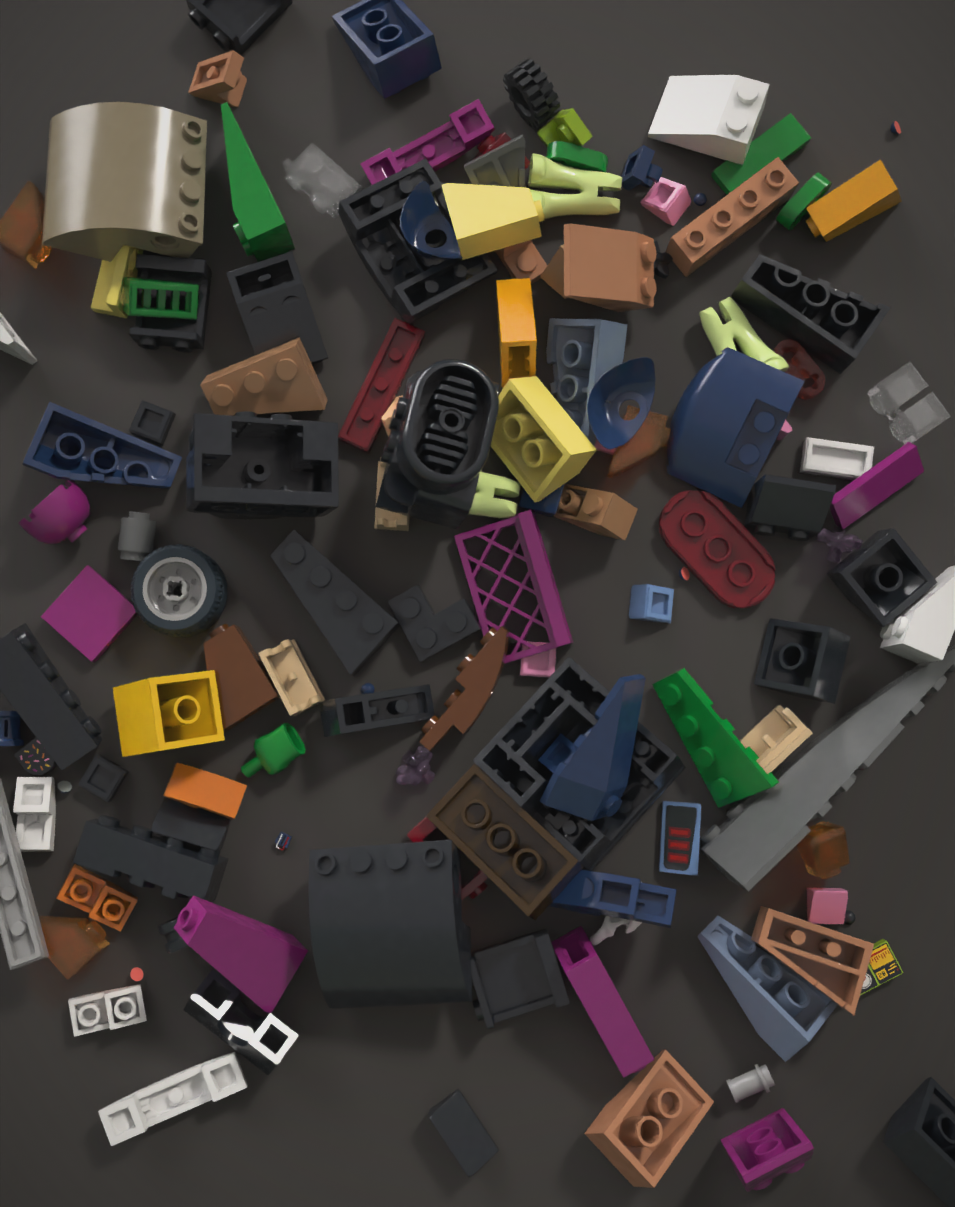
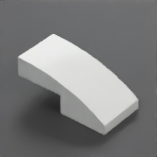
M17 777L13 812L18 814L16 836L21 852H53L56 819L54 778Z

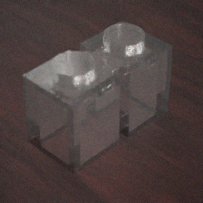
M911 361L880 381L867 392L873 409L878 414L889 418L890 422L888 423L890 424L892 435L904 444L915 442L951 417L933 392L904 412L901 411L899 408L901 405L928 387V384Z

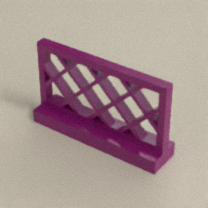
M532 510L518 513V516L454 536L483 636L490 630L489 626L494 627L497 631L501 626L504 627L512 611L529 619L521 637L509 632V637L518 642L513 652L506 656L504 664L574 644L537 519ZM515 525L518 540L512 550L495 542L502 529ZM494 532L491 539L483 536L485 534ZM479 537L488 542L480 560L468 555L464 541ZM493 545L510 554L500 572L484 564ZM520 545L522 547L524 557L517 554ZM514 556L527 564L528 572L522 583L505 575ZM470 560L477 564L474 571L472 569ZM482 567L498 575L489 593L478 588L475 580ZM503 578L519 586L511 604L494 596ZM530 578L534 590L526 586ZM524 589L536 595L538 601L532 616L515 608ZM480 593L487 596L484 603H482ZM491 600L508 608L499 626L487 620L485 614ZM540 611H541V614H542V618H543L544 623L541 622L540 620L536 619V617H537V615H538V613H539ZM534 622L546 628L550 643L534 646L525 641ZM522 644L530 647V649L518 652Z

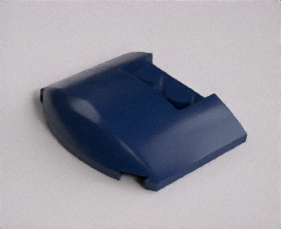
M727 347L721 351L722 354L709 361L699 370L679 400L667 437L666 447L669 466H666L668 474L742 508L805 381Z

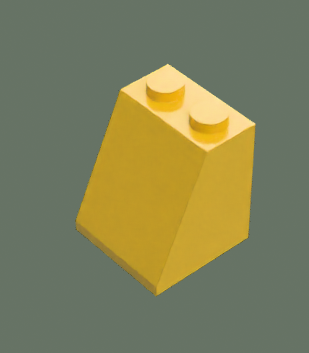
M215 670L153 677L113 687L122 757L225 740Z

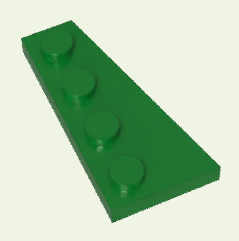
M685 668L652 684L718 808L772 788L779 783L771 772L767 774L756 760L759 757L751 747L745 748L733 734L735 728L727 719L723 720L714 711L711 699Z

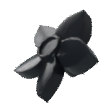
M656 240L654 242L656 247L654 272L659 277L666 279L669 276L668 264L673 258L668 253L660 252Z

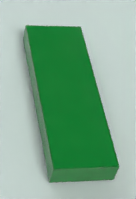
M790 113L751 142L743 165L727 160L713 170L711 177L724 193L728 195L775 158L779 157L782 162L786 161L810 142L811 137Z

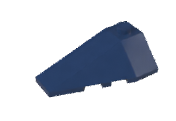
M49 402L22 465L56 479L170 489L182 457Z
M637 674L619 678L595 712L597 723L584 735L580 734L576 739L574 745L578 747V750L567 765L564 762H560L553 772L540 802L551 808L590 821L606 816L610 817L619 810L622 804L621 797L627 787L646 680L643 675Z

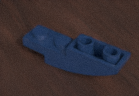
M581 870L549 907L599 917L602 914L671 928L677 889L641 883L640 879Z

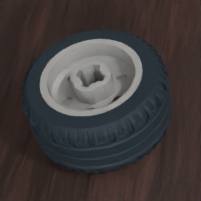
M176 544L154 550L140 562L132 578L131 599L136 613L148 627L165 635L191 637L200 634L215 624L226 605L228 591L222 569L209 555L192 546ZM179 586L182 587V595L180 597L178 596L177 589Z

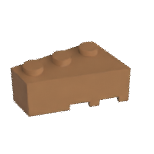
M300 337L209 374L200 384L215 415L235 416V413L242 411L266 414L325 410L328 401Z

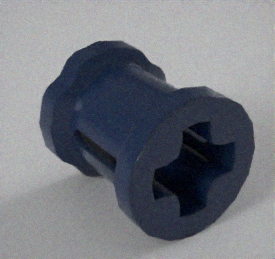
M0 711V746H24V740L21 739V717L17 711Z

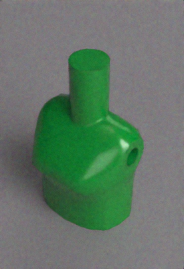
M283 723L274 731L255 740L253 747L256 757L241 766V770L248 778L262 768L270 775H276L287 768L292 761L305 754L304 743L292 725Z

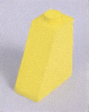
M456 183L441 185L460 253L463 257L462 260L542 237L539 222L545 221L540 200L533 201L529 188Z

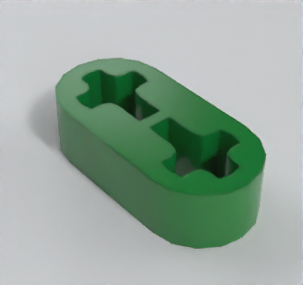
M554 141L548 144L546 157L554 162L582 170L607 171L608 157L604 153L564 141Z
M817 172L786 203L778 214L776 221L788 231L792 230L809 213L806 208L825 196L832 182Z

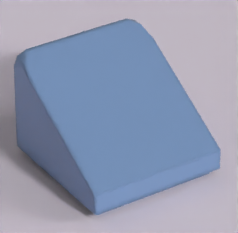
M649 584L633 585L631 588L629 618L671 623L674 589Z

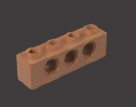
M779 157L775 158L673 235L665 252L672 256V261L685 277L689 276L788 201L799 182Z

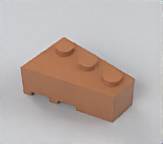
M761 906L751 940L842 1009L855 1015L874 944Z

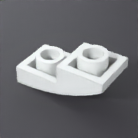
M141 985L106 990L68 1000L74 1037L108 1028L113 1030L147 1021Z

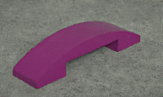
M477 99L449 115V122L400 149L392 152L388 148L360 163L371 185L424 159L428 161L435 172L478 145L495 130L480 100Z

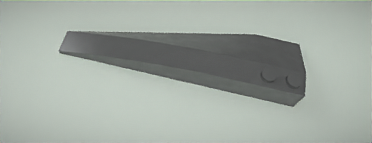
M955 644L947 648L943 660L917 665L878 690L823 731L774 774L779 783L772 788L752 795L744 803L741 800L735 803L726 812L728 817L726 821L719 827L716 824L713 825L701 836L700 839L703 843L699 845V850L726 879L749 892L811 831L806 824L817 817L822 818L832 808L829 801L832 795L838 796L846 792L855 783V770L857 768L860 771L867 769L905 728L900 721L910 716H916L925 706L920 701L922 697H928L938 692L946 683L945 672H955Z

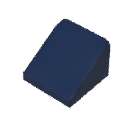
M564 484L539 502H534L523 488L518 507L551 517L556 514Z

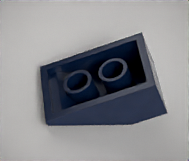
M362 0L332 16L335 25L367 78L384 99L399 93L402 89L419 80L426 79L431 74L442 69L434 34L402 0Z

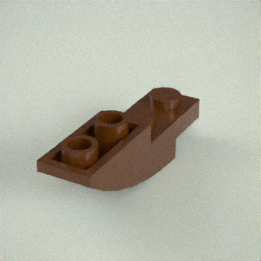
M501 626L498 631L492 627L479 642L483 648L475 657L471 654L467 655L456 668L460 674L455 680L465 690L461 692L457 689L444 703L448 708L440 718L434 715L421 729L425 735L419 742L429 751L433 750L454 726L463 734L468 732L486 707L504 667L509 640V631L505 627Z

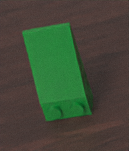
M225 102L221 104L232 207L238 220L237 223L233 224V227L247 257L254 254L257 262L287 253L295 249L286 222L228 103Z

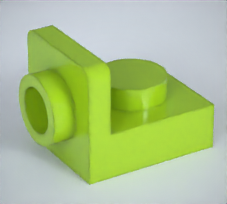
M574 108L561 110L537 132L546 147L554 141H564L583 146L593 137Z

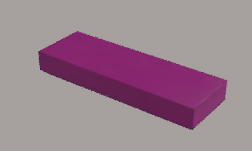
M907 442L834 494L830 511L835 524L841 529H845L923 473L924 468L917 446Z

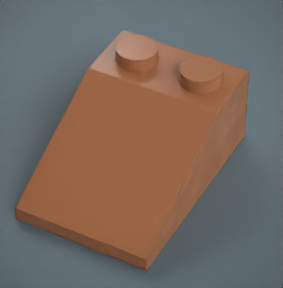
M571 223L564 224L565 297L616 312L654 307V296L656 294V282L654 279L656 247L653 238L632 231Z
M666 1049L662 1050L654 1058V1061L647 1064L605 1105L584 1133L633 1187L655 1188L714 1103L709 1095Z

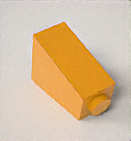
M879 160L808 206L806 209L811 217L805 221L815 238L821 234L827 242L902 201L898 188L882 161Z
M530 278L496 280L502 388H504L509 379L536 376L537 339Z

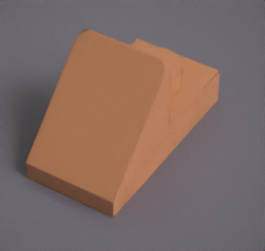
M232 50L198 62L188 93L205 100L220 104L227 102L230 107H238L247 82V78L240 71L244 57Z
M532 240L495 250L513 279L530 278L531 284L541 279L540 276L548 266Z

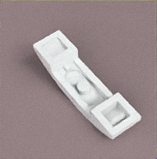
M235 1052L195 1065L144 1087L100 1109L98 1113L110 1145L113 1146L145 1132L150 1126L211 1100L215 1102L248 1087L237 1055Z

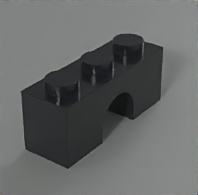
M212 969L190 997L183 1010L257 1068L269 1075L294 1043L298 1034L271 1013L267 1017H262L249 1010L239 998L241 990Z

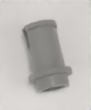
M755 1064L756 1069L731 1080H726L736 1103L763 1090H766L768 1093L770 1092L769 1088L775 1086L766 1064L760 1067L758 1064Z

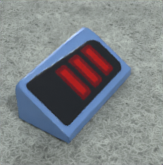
M662 801L660 872L698 875L701 804Z

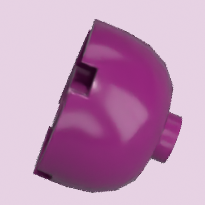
M66 480L64 484L68 487L67 489L61 484L31 510L32 513L28 515L32 519L30 522L24 517L18 523L37 541L46 544H58L68 538L73 542L87 530L83 523L90 514V504L87 495L74 480Z

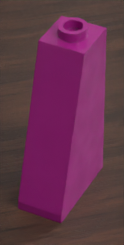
M194 895L187 906L181 910L177 923L174 926V929L189 947L267 1013H272L308 952L292 934Z
M579 926L552 941V946L569 981L623 1078L631 1073L643 1070L647 1064L655 1059L583 927Z

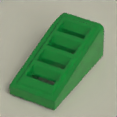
M125 277L123 311L130 316L197 319L199 285ZM137 288H142L141 306L136 305ZM151 289L157 290L156 307H151ZM166 290H171L170 309L165 308ZM180 291L186 292L185 310H179Z

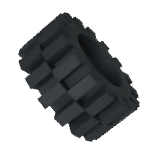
M526 59L504 74L503 82L506 84L504 87L509 93L510 101H513L515 104V110L520 112L521 118L523 120L526 119V123L529 126L532 125V128L536 129L560 112L559 107L561 106L557 100L559 98L557 92H554L552 89L554 87L552 82L547 80V74L541 72V67L535 64L534 60Z

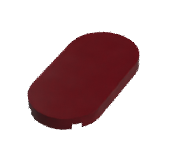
M689 490L678 493L668 501L659 519V530L664 543L719 602L732 608H748L759 604L767 598L775 583L774 561L769 552L717 497L708 492Z

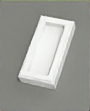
M806 437L803 442L800 473L855 480L872 468L874 447Z

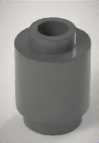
M129 511V518L121 517L118 550L121 551L120 559L141 562L148 554L153 552L157 522L150 521V514Z

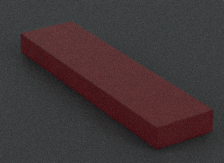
M394 318L338 435L339 441L367 454L370 453L383 425L381 418L400 390L426 335L424 330Z

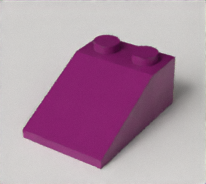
M784 1108L721 1139L728 1157L747 1192L752 1189L761 1190L772 1183L773 1178L783 1173L797 1172L804 1166V1162L812 1159L814 1151L811 1141Z

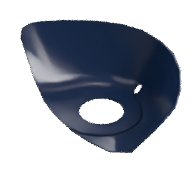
M426 181L420 182L410 193L402 208L400 227L405 239L415 253L426 258L462 259L463 257H461L453 228L435 204L429 184ZM432 230H441L446 234L447 240L443 246L432 248L425 241L426 235Z
M640 357L613 367L603 374L592 388L587 404L588 419L595 437L603 447L614 449L627 443L637 433L648 416L655 394L656 381L654 361L651 358ZM627 400H635L640 406L637 417L629 421L622 419L619 415L622 403Z

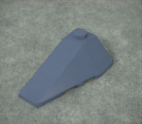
M550 318L546 356L547 364H552L554 382L550 383L551 393L556 395L557 402L595 446L597 438L591 428L587 411L589 394L603 374L613 367L622 364L627 324L602 319Z
M717 916L697 936L758 1035L785 1062L811 1041L837 1007L836 1003L775 957L757 947L756 943L751 940V936L720 916Z

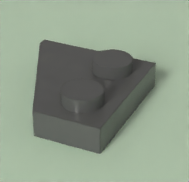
M523 134L464 164V169L473 185L524 187L526 141Z

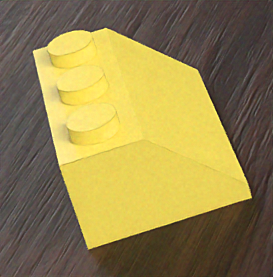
M537 376L509 379L498 395L499 410L491 447L532 500L539 502L578 475L597 449Z

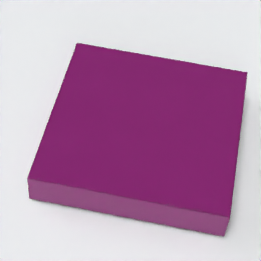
M87 565L43 613L41 618L91 662H96L138 614L130 600L91 566Z

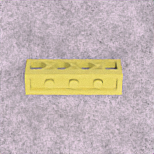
M123 245L111 262L102 260L91 304V309L94 312L122 318L128 317L123 311L124 278H137V254H143V249Z

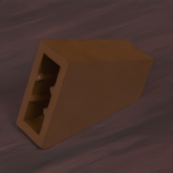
M223 624L214 629L209 634L211 639L204 643L207 671L215 670L224 733L281 698L266 668L243 631L234 624L230 627L228 624Z

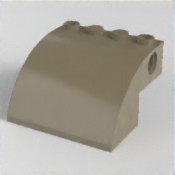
M103 102L82 105L52 117L49 128L42 245L109 262L113 260L123 245L170 257L189 258L203 244L207 121L159 106L130 102Z

